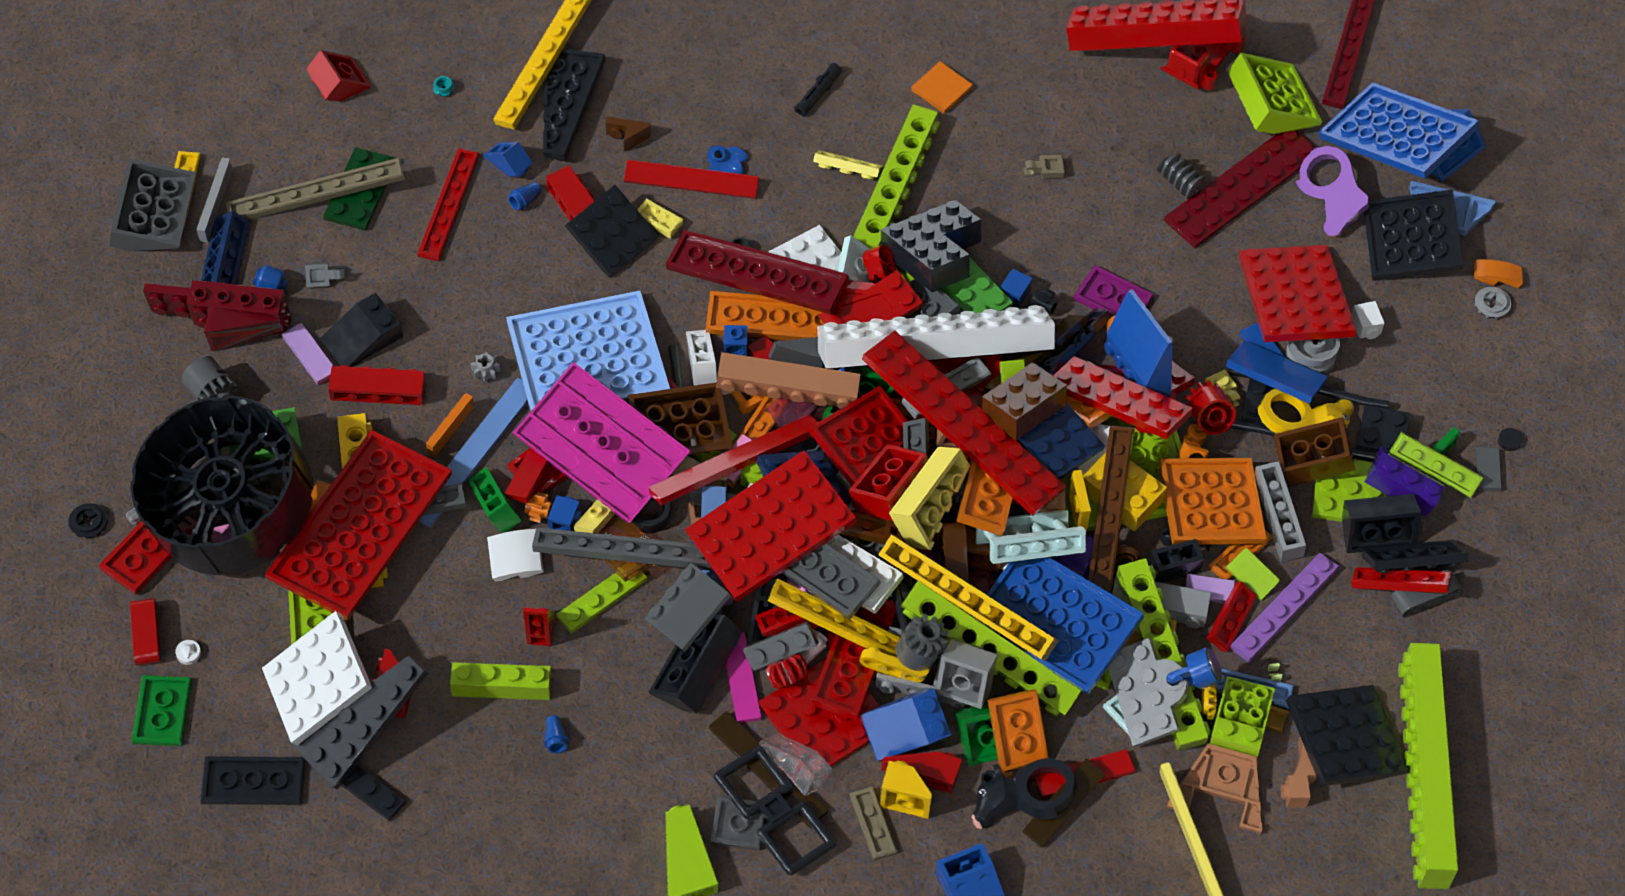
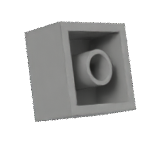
M951 639L941 657L935 690L936 694L981 709L991 692L998 655Z

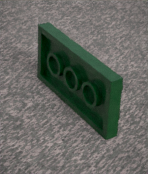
M355 147L344 172L396 159V157ZM387 184L332 198L323 215L324 220L366 231Z

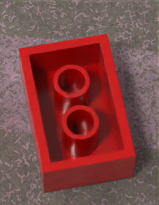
M887 444L849 489L855 511L893 521L889 512L928 461L927 454Z

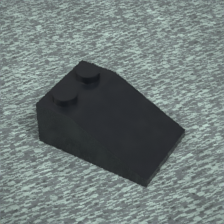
M375 292L356 303L320 340L340 366L347 365L352 367L401 339L403 335L401 323Z

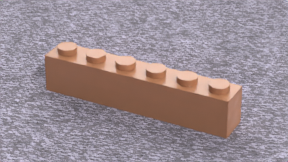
M721 352L716 388L729 392H745L748 395H765L773 399L784 398L794 402H810L818 406H835L841 409L857 399L860 374Z

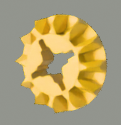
M1215 684L1202 689V715H1205L1206 720H1213L1215 717L1217 698Z

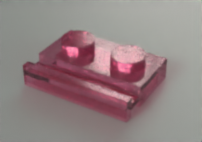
M778 398L765 411L769 412L772 416L771 418L779 427H782L809 415L818 405L810 402H794L790 399Z

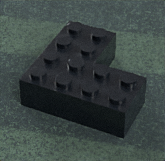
M956 200L949 201L944 205L929 209L924 213L911 216L906 220L881 229V245H887L891 249L894 262L931 292L969 278V254L963 249L982 242L981 219Z

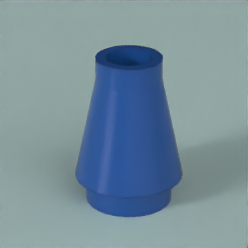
M536 182L514 189L508 195V202L513 209L524 210L541 193V188Z
M550 716L546 719L544 745L550 753H562L567 749L569 739L561 724L560 717Z

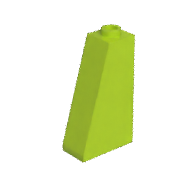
M690 805L672 807L666 812L668 896H710L718 893V882Z

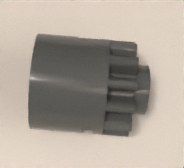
M211 356L197 359L187 367L182 375V384L197 401L210 397L223 398L225 396H234V394L238 393L236 389L238 387L237 384Z
M926 614L921 619L915 616L896 644V655L905 667L914 671H923L930 668L946 645L947 641L945 638L948 632L942 631L944 623H935L937 620L935 616L931 620H928Z

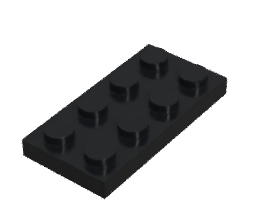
M1455 540L1361 548L1362 558L1376 572L1387 573L1390 572V569L1397 568L1409 571L1419 566L1431 569L1441 564L1459 566L1460 563L1468 562V552Z

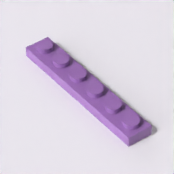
M1319 553L1231 644V649L1250 663L1338 571L1339 566Z

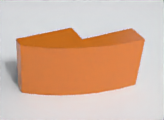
M1481 259L1473 262L1474 279L1494 286L1500 281L1515 288H1519L1523 284L1521 266L1497 260Z

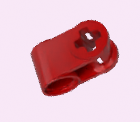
M880 245L863 253L862 259L870 283H878L876 280L884 279L897 270L892 251L887 245Z

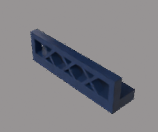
M233 210L215 218L201 281L236 284L250 221Z

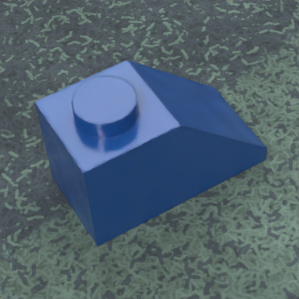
M519 141L499 142L483 155L507 176L520 177L533 164Z

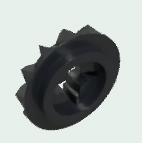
M86 503L76 507L68 519L71 532L75 533L77 537L83 536L87 539L93 535L98 537V533L101 530H105L106 522H108L104 509L93 503ZM83 515H85L89 519H93L92 526H88V524H83Z

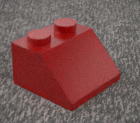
M320 50L306 68L311 76V80L321 91L322 97L328 101L340 102L371 88V85L351 56Z

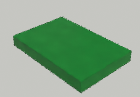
M142 675L131 740L132 744L182 746L192 683L191 677Z

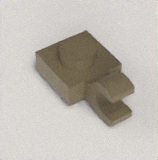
M1040 155L1039 161H1025V176L1041 173V179L1064 177L1062 155Z

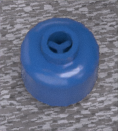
M265 265L263 268H258L253 285H256L255 287L285 291L288 280L284 279L285 272L283 270Z

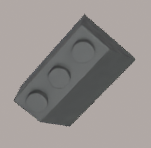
M690 563L681 572L674 584L666 590L659 602L651 608L645 620L685 652L731 595L704 572Z

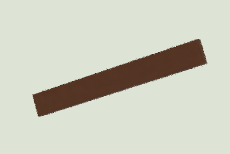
M1111 425L1088 581L1112 594L1134 428Z

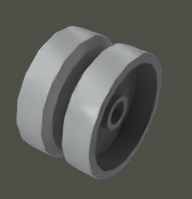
M1340 338L1288 341L1286 358L1325 375L1333 368L1340 347Z

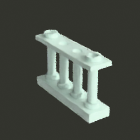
M1068 510L1042 512L1034 516L1031 514L1009 516L1002 536L976 528V544L990 543V561L993 564L1085 552L1086 530L1082 526L1068 528Z

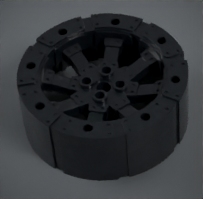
M237 396L201 399L183 406L166 417V420L159 426H156L143 442L132 468L133 478L130 482L131 497L134 508L144 525L176 562L190 570L203 574L241 573L256 568L280 553L279 550L284 545H289L303 527L312 505L311 489H314L313 475L309 462L280 418H276L274 413L266 406L251 399ZM214 439L215 442L209 444V441ZM240 444L229 457L222 456L221 449L223 447ZM261 449L271 454L274 453L276 458L270 459L269 462L252 466L248 463L256 451L259 452ZM206 456L207 461L198 470L190 469L199 459ZM276 477L277 479L283 478L285 483L280 497L270 496L256 489L260 482ZM184 484L193 487L188 495L177 502L174 501L179 486ZM243 506L250 508L254 506L265 511L266 514L255 523L253 528L249 529L243 518ZM195 510L200 511L201 514L196 528L193 529L190 536L186 535L180 530L178 525L184 521L183 518ZM224 515L232 530V538L224 542L212 543L211 535L216 522H219Z

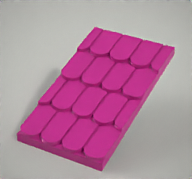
M574 362L512 432L513 435L563 474L567 475L627 523L634 519L652 497L649 494L648 487L667 479L690 452L681 443Z

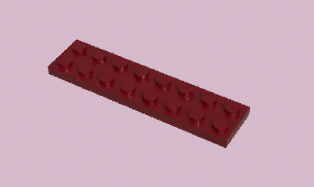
M1296 130L1277 133L1164 217V222L1195 249L1297 173L1301 168L1303 160L1316 147Z
M684 230L665 264L667 270L830 315L849 280L848 274L687 230Z

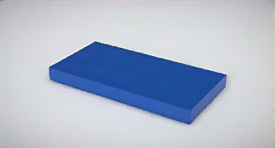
M1246 340L1240 344L1226 364V367L1307 403L1312 402L1328 376Z

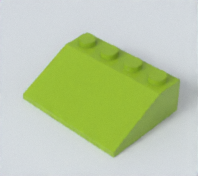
M1245 53L1239 54L1228 70V74L1255 130L1276 134L1321 125L1322 121L1293 64Z

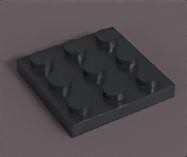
M616 184L565 225L566 229L608 277L613 275L659 237Z

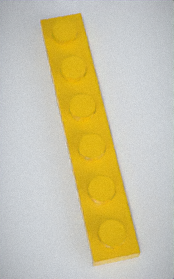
M777 578L768 598L769 602L867 649L875 647L880 649L882 653L890 656L896 655V644L900 637L855 615L849 620L819 598Z

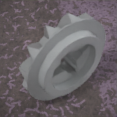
M1486 287L1476 294L1474 306L1478 308L1479 314H1485L1486 318L1494 317L1498 319L1501 316L1505 317L1509 312L1511 300L1502 289ZM1495 297L1496 305L1490 308L1489 302H1491V300H1493V298Z

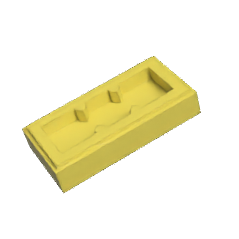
M646 199L637 209L654 230L670 239L683 225L682 218L649 199Z
M596 500L573 525L576 532L598 534L615 513Z

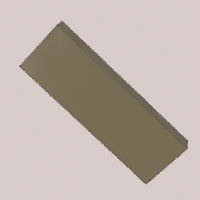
M873 786L849 793L873 861L896 855L897 849Z

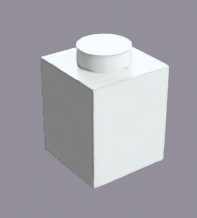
M1376 301L1354 305L1351 316L1359 339L1365 337L1367 339H1374L1378 337L1382 332L1384 321Z

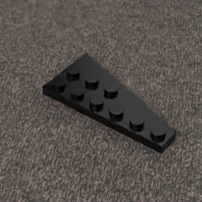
M563 48L544 79L543 154L545 158L566 161L606 61L605 54Z
M1095 308L1085 315L1088 320L1087 325L1038 366L1052 376L1057 373L1111 318L1108 310Z
M407 656L370 683L372 689L347 708L342 709L338 715L300 744L295 745L291 741L288 742L332 788L339 789L429 672L415 658Z

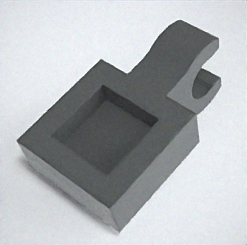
M328 262L306 263V287L330 286V279H345V267L329 269Z

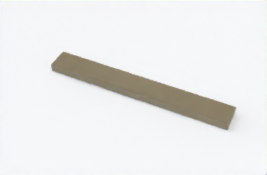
M396 158L226 202L227 212L233 210L245 219L251 220L405 180L401 160Z

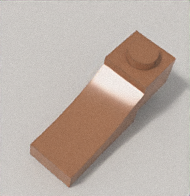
M1300 736L1298 739L1299 754L1296 771L1293 775H1288L1285 784L1281 785V798L1286 799L1287 808L1307 807L1310 800L1309 784H1314L1316 780V774Z

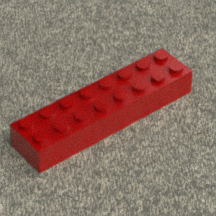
M1185 0L1183 2L1164 1L1155 4L1144 2L1138 5L1123 3L1119 6L1103 4L1098 7L1079 6L1074 8L1067 24L1066 32L1070 51L1233 43L1242 41L1248 20L1245 0Z

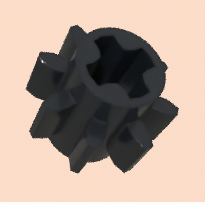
M1048 288L1042 291L1037 290L1030 300V305L1044 307L1047 313L1051 315L1058 304V300L1053 298L1056 293Z

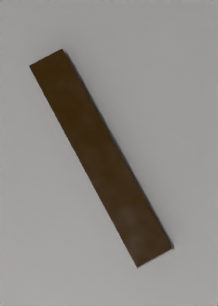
M1069 315L1055 326L1054 349L1026 351L1016 360L1024 359L1025 367L1032 362L1037 366L1040 365L1087 325L1088 320L1086 316ZM1001 373L983 387L985 394L1001 384Z
M727 711L709 725V730L738 758L754 747L762 746ZM764 748L793 786L792 791L783 796L787 804L792 807L800 801H804L819 820L828 813V809ZM758 757L746 764L771 791L780 787ZM802 813L797 815L809 828L812 827Z

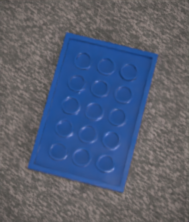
M1372 82L1318 133L1319 139L1425 179L1479 128V121Z
M1050 557L1010 562L986 594L1058 640L1046 662L971 615V617L1040 662L1054 674L1088 695L1144 618V614Z

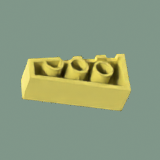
M938 447L889 512L906 544L912 548L931 550L934 545L932 538L935 532H940L943 525L940 521L944 512H949L952 506V495L954 492L959 491L970 467L961 449Z

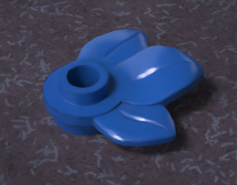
M720 145L709 149L707 153V160L710 163L709 170L743 174L741 163L748 159L745 151L738 147L725 148ZM715 153H720L722 158H716Z

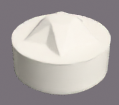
M185 640L176 647V656L180 663L191 665L200 659L201 650L197 642Z

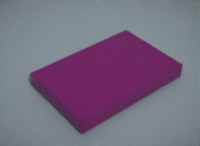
M1094 265L1073 296V300L1093 310L1095 308L1108 310L1110 316L1113 317L1117 314L1128 290L1133 289L1146 308L1154 298V294Z

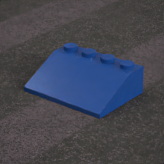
M1133 289L1128 290L1107 331L1105 351L1108 356L1111 355L1116 367L1124 373L1125 379L1164 396L1171 397L1173 342Z

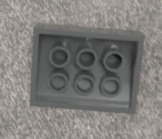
M129 158L111 230L110 247L129 251L179 248L196 172Z

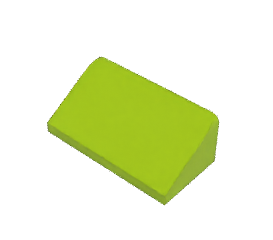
M1244 548L1226 567L1238 581H1242L1250 588L1260 601L1280 581L1247 548Z

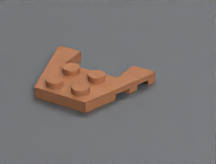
M1208 743L1185 779L1179 785L1188 809H1190L1194 791L1244 804L1239 828L1261 834V807L1259 802L1256 756ZM1169 800L1166 808L1174 810L1172 803Z

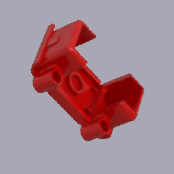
M1243 35L1241 42L1173 46L1170 50L1168 63L1166 66L1161 67V71L1196 90L1201 88L1213 90L1217 78V68L1230 51L1235 54L1243 52L1246 36Z

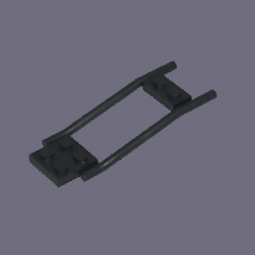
M1230 368L1228 369L1229 375L1250 378ZM1250 378L1241 421L1235 420L1230 428L1262 433L1274 437L1276 433L1264 425L1258 414V407L1264 396L1273 387ZM1323 386L1318 392L1320 395L1339 400L1346 399L1352 403L1364 406L1356 449L1351 448L1353 458L1374 461L1381 445L1391 450L1400 433L1407 434L1411 413L1388 409L1389 401L1368 398Z

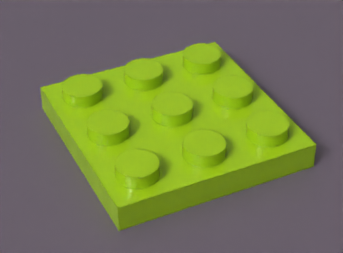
M1354 460L1356 470L1315 480L1312 517L1342 522L1344 500L1386 496V494L1364 482L1373 462Z

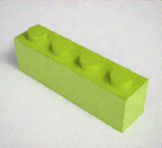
M452 662L451 693L453 697L550 700L551 667Z

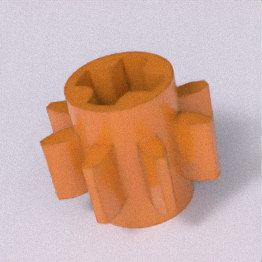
M537 492L526 503L525 513L529 514L530 521L540 523L543 518H548L553 502L547 500V494Z

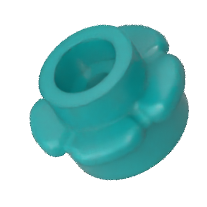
M440 76L434 81L433 92L436 95L445 97L454 91V84L449 77Z

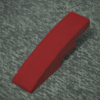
M779 606L755 616L763 637L773 636L808 621ZM810 622L812 629L821 627L815 623Z

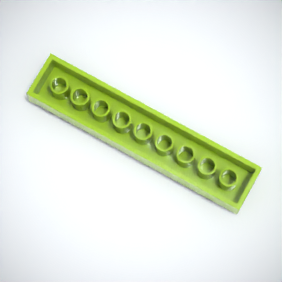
M1410 643L1407 652L1403 653V663H1399L1398 675L1400 678H1403V685L1400 686V699H1405V707H1402L1401 717L1402 721H1406L1407 729L1403 731V742L1408 743L1405 761L1406 766L1410 767V773H1407L1406 786L1411 788L1412 796L1408 798V810L1413 811V819H1410V833L1415 835V842H1412L1411 854L1412 857H1416L1417 865L1413 866V879L1418 880V888L1449 889L1458 871L1440 644Z

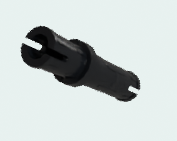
M831 63L827 70L816 78L815 84L794 107V111L805 117L823 93L832 87L833 81L842 73L841 67L836 63Z

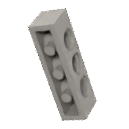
M1279 461L1256 466L1255 479L1280 561L1304 557L1306 543Z

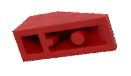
M524 607L523 616L527 644L551 647L555 626L554 611L546 608Z
M939 751L883 757L881 771L886 772L889 761H902L915 768L926 786L952 794L961 769L962 759L953 753H942Z

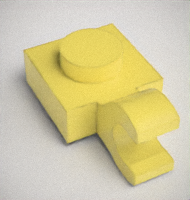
M1226 370L1205 378V383L1209 380L1213 385L1219 384L1234 408L1239 406L1237 400H1240V396L1236 392L1237 385Z

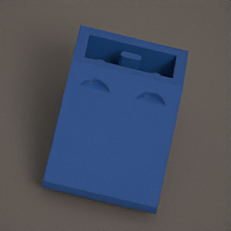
M983 843L936 862L935 874L946 896H1005L994 865Z

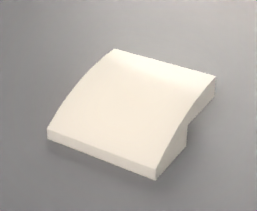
M536 529L516 530L487 537L492 579L494 581H503L515 576L526 578L544 572L541 553L532 552Z

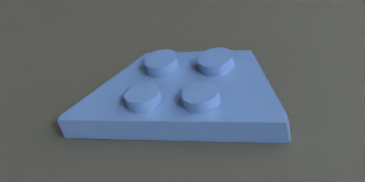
M1411 181L1409 186L1411 195L1448 190ZM1453 191L1458 231L1460 235L1466 236L1493 209L1495 201Z

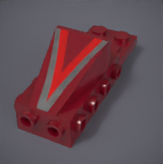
M192 280L190 288L151 283L144 284L143 292L151 312L158 315H166V313L176 314L183 318L191 316L194 325L205 328L204 333L211 351L228 349L270 334L282 335L286 331V327H290L291 324L289 306L284 291L280 289Z

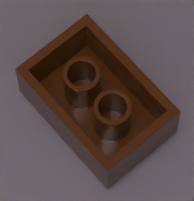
M1032 362L982 396V410L1006 434L1017 440L1066 406L1067 385Z
M1343 417L1274 434L1278 460L1287 487L1356 470L1350 439Z

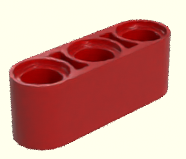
M155 598L130 601L133 655L136 666L161 662L158 653L160 651V640L157 635L159 626L155 611L157 609Z

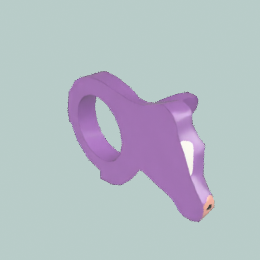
M1330 146L1316 148L1303 160L1300 168V180L1296 181V183L1305 194L1325 200L1326 222L1324 224V231L1327 235L1337 238L1342 234L1346 226L1357 221L1361 213L1369 208L1368 196L1358 188L1351 163L1347 155L1339 148ZM1325 159L1338 161L1341 164V172L1335 182L1327 186H1316L1310 182V173L1316 163Z

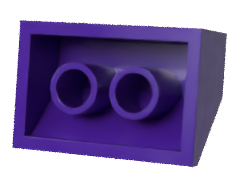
M1381 445L1364 482L1388 496L1414 494L1421 515L1426 517L1438 504L1445 488L1444 483L1390 454V450Z

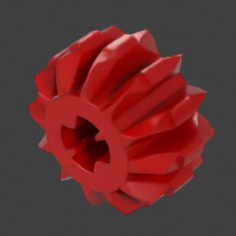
M800 653L794 654L768 665L766 668L767 678L773 688L789 686L807 676V663Z

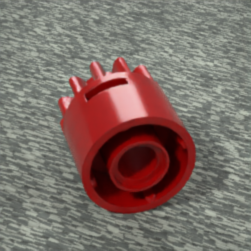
M1208 380L1206 386L1199 382L1197 389L1190 388L1193 395L1186 396L1188 400L1186 405L1192 407V416L1199 428L1204 433L1210 435H1217L1227 431L1235 421L1236 410L1219 384L1213 385Z

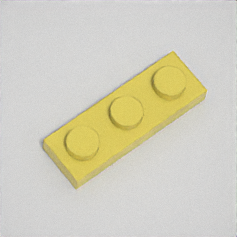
M820 150L815 153L813 162L819 163V167L831 169L833 166L840 168V172L846 174H853V172L861 173V177L867 179L878 177L882 171V165Z

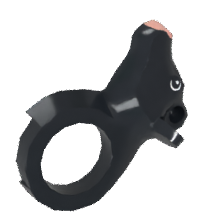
M1053 758L1034 761L1010 773H1005L999 764L993 765L994 771L987 770L981 776V784L977 794V806L972 814V822L979 829L988 828L997 818L1017 808L1036 819L1057 818L1056 813L1065 809L1074 799L1076 788H1078L1077 780L1067 764ZM1042 773H1057L1065 779L1064 791L1059 797L1051 801H1039L1029 794L1031 782Z

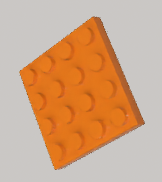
M1252 458L1160 459L1158 464L1161 482L1167 487L1164 499L1172 545L1196 539L1198 545L1265 543L1267 538Z

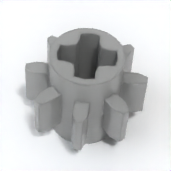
M487 352L479 356L476 355V362L471 363L474 378L480 377L484 382L490 378L495 380V372H500L497 356L492 357Z

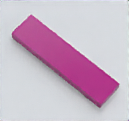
M744 631L726 663L735 717L740 724L761 720L752 668L743 651V648L747 646Z

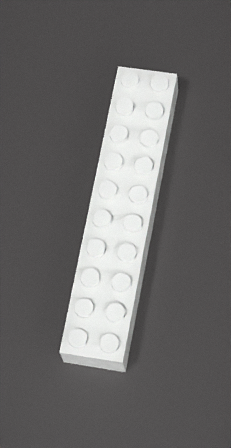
M1037 305L1029 306L1028 309L1010 307L1005 311L987 309L981 313L963 311L957 315L940 313L938 316L933 317L917 315L915 318L909 319L894 317L892 320L885 321L882 319H871L870 322L853 320L848 321L847 324L829 322L825 323L824 326H817L818 353L826 369L867 365L862 360L863 354L894 330L927 360L1054 349L1055 337L1054 321L1044 307Z

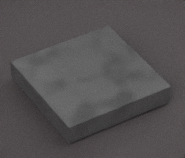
M718 796L710 844L760 851L761 840L756 832L764 825L765 818L761 812H758L749 819H745L729 798ZM743 800L748 807L756 802Z

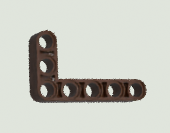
M941 522L943 525L940 532H935L932 538L934 545L931 550H936L937 564L969 583L965 524L960 522ZM950 616L943 618L944 628L952 630L955 626L954 619ZM971 630L963 632V640L969 639Z

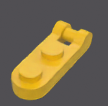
M875 647L864 649L860 657V663L867 668L913 682L922 683L929 672V668L923 671L911 670L905 667L896 655L890 656L882 653L880 649Z

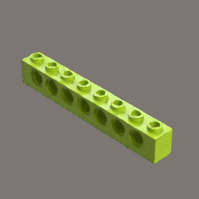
M914 104L910 109L853 236L870 249L881 245V229L894 224L895 217L899 218L903 208V205H901L902 200L907 201L910 193V188L908 187L910 183L914 184L918 172L916 169L917 167H922L925 155L923 153L925 150L929 151L932 138L930 137L932 133L936 134L940 122L937 121V111Z
M1146 558L1118 566L1117 576L1126 603L1144 614L1143 620L1136 628L1139 640L1142 641L1147 638L1152 640L1158 660L1167 659L1175 661L1183 668L1187 667L1183 653L1179 654L1177 645H1179L1177 634L1175 631L1172 632L1169 623H1171L1168 609L1164 610L1161 603L1163 601L1161 588H1156L1153 580L1156 579L1153 566L1148 565ZM1144 584L1147 590L1139 591L1135 585ZM1151 606L1155 612L1147 613L1143 610V607ZM1159 628L1163 634L1154 635L1150 629ZM1166 650L1170 653V657L1163 658L1158 654V651ZM1194 685L1189 687L1186 701L1174 707L1181 730L1172 734L1178 751L1204 745L1210 735L1208 723L1206 721L1203 722L1200 715L1202 713L1200 700L1198 698L1195 699L1192 692L1195 689ZM1189 717L1193 720L1194 724L1187 726L1183 724L1181 719Z
M920 581L916 582L900 606L904 609L902 612L904 615L912 620L915 616L921 619L924 615L922 605L924 603H931L935 611L932 616H928V620L935 616L937 618L935 623L939 624L942 623L945 616H950L955 621V626L952 630L942 628V631L948 632L945 638L947 644L953 639L982 650L985 644H992L995 647V654L998 655L994 671L995 676L997 673L1003 675L1006 678L1004 682L1014 689H1017L1018 686L1025 691L1036 689L1038 699L1047 705L1045 710L1056 717L1058 714L1066 715L1081 692L1080 689L1054 674L1040 662ZM965 630H971L975 634L973 643L969 644L963 640L962 635ZM1006 657L1014 659L1016 666L1013 671H1008L1004 668L1003 661ZM1026 671H1032L1035 674L1036 681L1034 684L1029 685L1025 683L1023 677ZM1047 685H1052L1056 689V695L1052 699L1047 698L1044 694V688Z

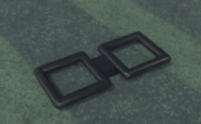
M762 746L754 747L714 773V780L745 819H749L758 812H761L768 823L757 830V836L787 875L792 876L836 847L835 839L806 802L800 801L790 807L784 800L783 796L791 792L793 786ZM758 757L780 787L748 807L726 777ZM802 813L824 843L794 863H791L769 833Z

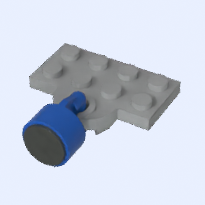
M1150 638L1120 650L1108 669L1132 746L1138 747L1181 731L1174 707L1183 703L1188 697L1189 687L1196 685L1199 689H1203L1221 682V667L1211 649L1206 647L1186 656L1188 667L1185 668L1175 661L1167 659L1158 660Z

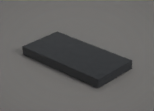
M205 756L200 803L301 805L305 758Z

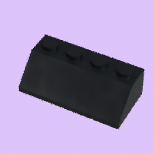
M716 614L685 652L675 645L648 693L682 711L697 714L708 692L714 686L720 671L726 665L733 648L738 644L743 631L725 615Z

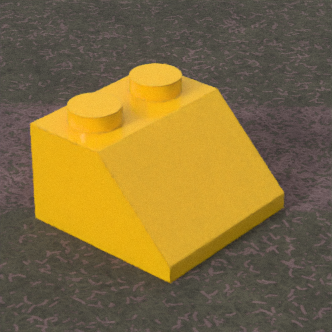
M889 761L881 790L880 807L928 819L932 794L915 768L902 761Z

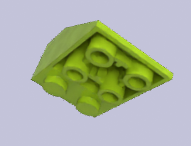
M1227 676L1210 744L1256 756L1257 760L1275 688Z

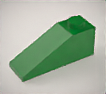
M487 467L468 479L487 517L500 533L513 529L516 524L521 522L515 508L509 499L506 498L504 491Z

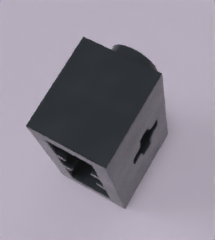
M1196 539L1152 550L1148 565H1152L1156 575L1154 581L1163 583L1185 577L1187 574L1200 573L1204 557Z

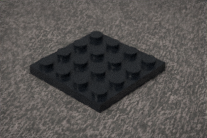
M1453 189L1369 200V208L1364 211L1372 281L1463 270Z
M1374 685L1290 695L1286 699L1320 787L1398 776L1409 771Z

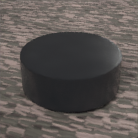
M1505 428L1500 432L1498 444L1502 449L1515 451L1520 447L1522 435L1519 431L1513 428Z

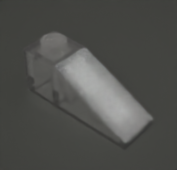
M779 733L759 742L760 746L764 748L804 795L823 788L833 768L817 751Z

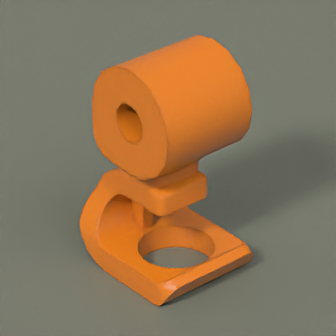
M1198 424L1189 425L1187 434L1182 439L1178 458H1190V455L1193 453H1200L1203 458H1207L1209 451L1201 448L1207 434L1199 428Z

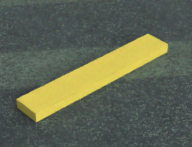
M1169 762L1160 765V776L1209 896H1223L1172 766Z

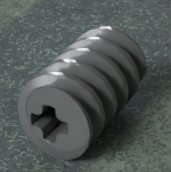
M1176 153L1173 156L1166 157L1158 165L1157 171L1162 173V176L1168 179L1170 184H1174L1175 189L1180 190V193L1186 196L1188 200L1203 188L1205 177H1198L1199 171H1192L1193 166L1191 164L1185 167L1187 160H1180L1181 154Z

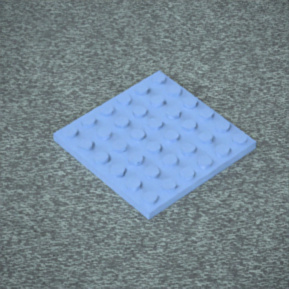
M641 291L506 317L530 411L573 362L625 402L630 394L670 389Z

